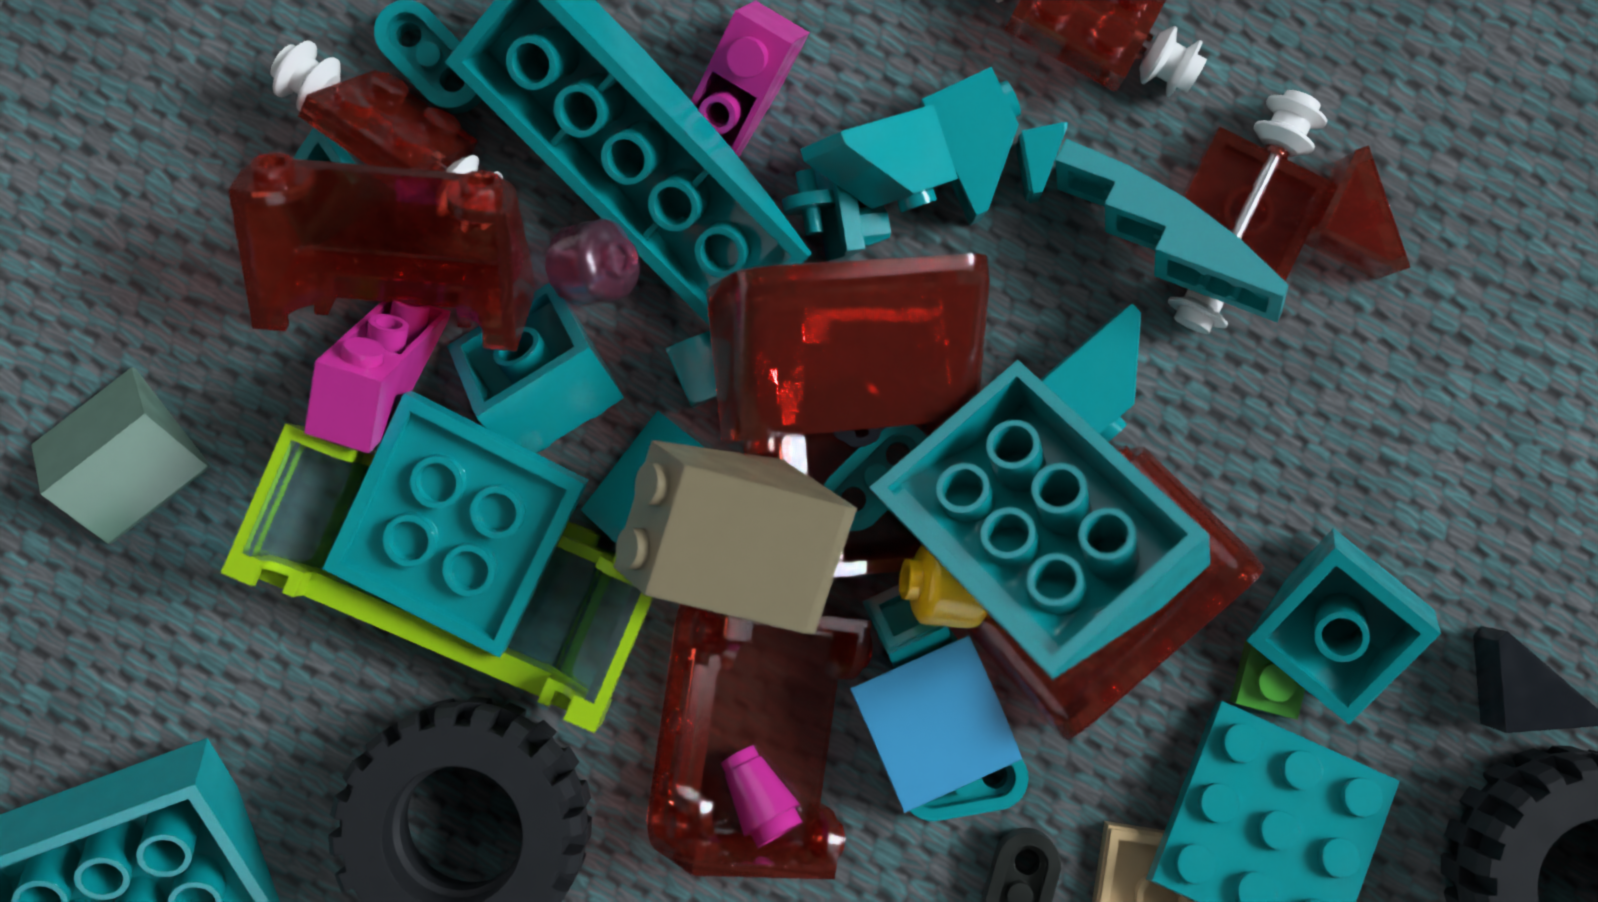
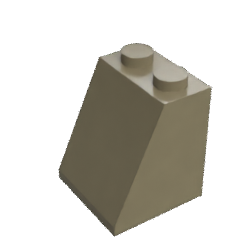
M652 440L645 464L641 466L636 476V494L626 527L621 531L617 539L614 568L647 596L796 632L815 634L857 508L784 459Z

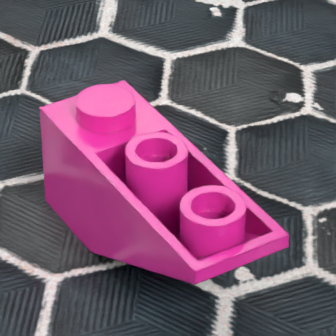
M756 0L735 10L691 99L699 112L710 122L738 157L785 82L810 33Z
M405 292L390 293L315 361L304 433L370 453L383 439L403 394L413 390L448 323L451 311L432 306L430 300L418 294Z

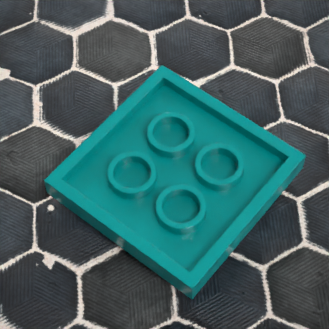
M411 390L404 393L322 569L500 658L506 651L589 480Z
M1224 701L1215 702L1146 880L1194 902H1356L1400 781Z

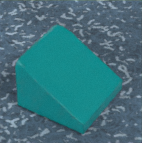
M1068 122L1021 130V134L1018 135L1015 148L1025 201H1028L1029 204L1038 202L1042 195L1068 127Z
M710 330L665 348L692 408L701 406L751 383L730 335L723 340L714 330Z
M899 584L862 602L894 669L953 643L948 627L925 625L916 619L912 613L909 600L902 599L900 596Z

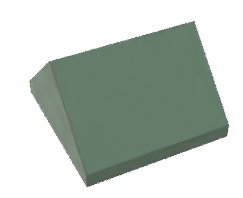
M133 367L31 444L40 494L107 544L115 542L211 467L137 369Z

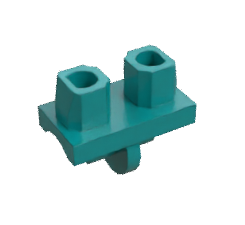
M812 167L811 169L800 170L795 173L798 193L782 199L783 214L802 215L806 236L822 234L827 263L846 260L865 248L890 238L891 229L888 211L885 210L884 205L874 209L869 207L859 208L858 201L854 196Z

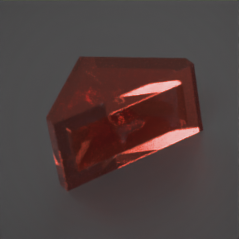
M1368 145L1356 149L1335 163L1297 241L1377 280L1411 268Z

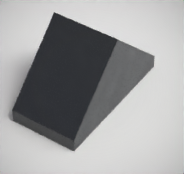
M1481 626L1473 635L1481 725L1505 733L1598 726V708L1508 631Z

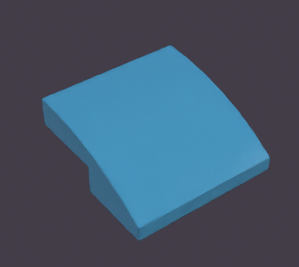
M969 635L850 688L851 694L877 749L879 759L904 813L1022 760L1006 716Z

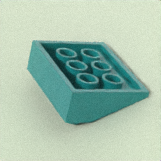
M1016 360L869 487L875 497L1052 680L1160 610L1210 565L1209 534L1019 360Z
M208 738L0 814V902H280L238 786Z

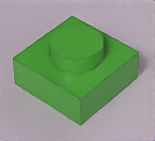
M1245 640L1230 701L1238 705L1298 720L1305 689Z

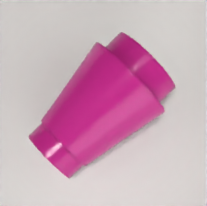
M754 745L742 749L720 763L726 774L725 778L744 837L751 835L757 848L772 842L803 823L796 810L801 804L764 758L759 756Z

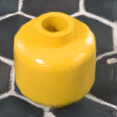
M922 544L913 560L906 559L903 562L899 576V593L902 599L909 600L912 613L920 623L968 629L979 626L986 618L988 612Z

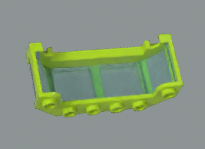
M285 423L220 572L221 574L249 586H256L258 579L283 589L282 593L290 597H308L539 696L538 703L547 707L554 705L566 710L564 721L593 733L597 731L605 719L612 702L611 697L654 599V597L644 595L614 568L616 553L597 546L601 538L600 534L578 524L568 522L506 651L499 658L322 569L377 451L372 450L370 453L362 452L304 433L305 426Z

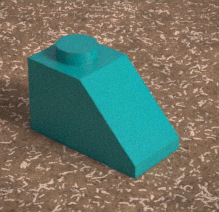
M992 66L921 99L919 108L934 104L958 179L951 181L950 185L969 225L981 221L990 207L1019 126L1016 117L1021 115L1020 104L1012 86L1007 80L999 83Z
M934 104L837 132L800 149L805 163L871 209L897 201L900 213L936 201L937 198L933 188L958 179Z
M1133 303L1115 314L1040 379L1107 442L1126 427L1127 423L1121 415L1135 404L1141 312Z

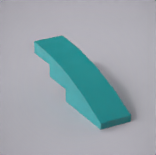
M1069 139L1065 140L1055 159L1057 189L1104 206L1106 233L1154 250L1155 277L1276 323L1278 322L1283 312L1289 285L1238 236L1182 195L1133 167Z

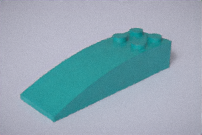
M494 0L446 59L445 63L723 340L812 254L771 197L716 129L650 55L596 0Z

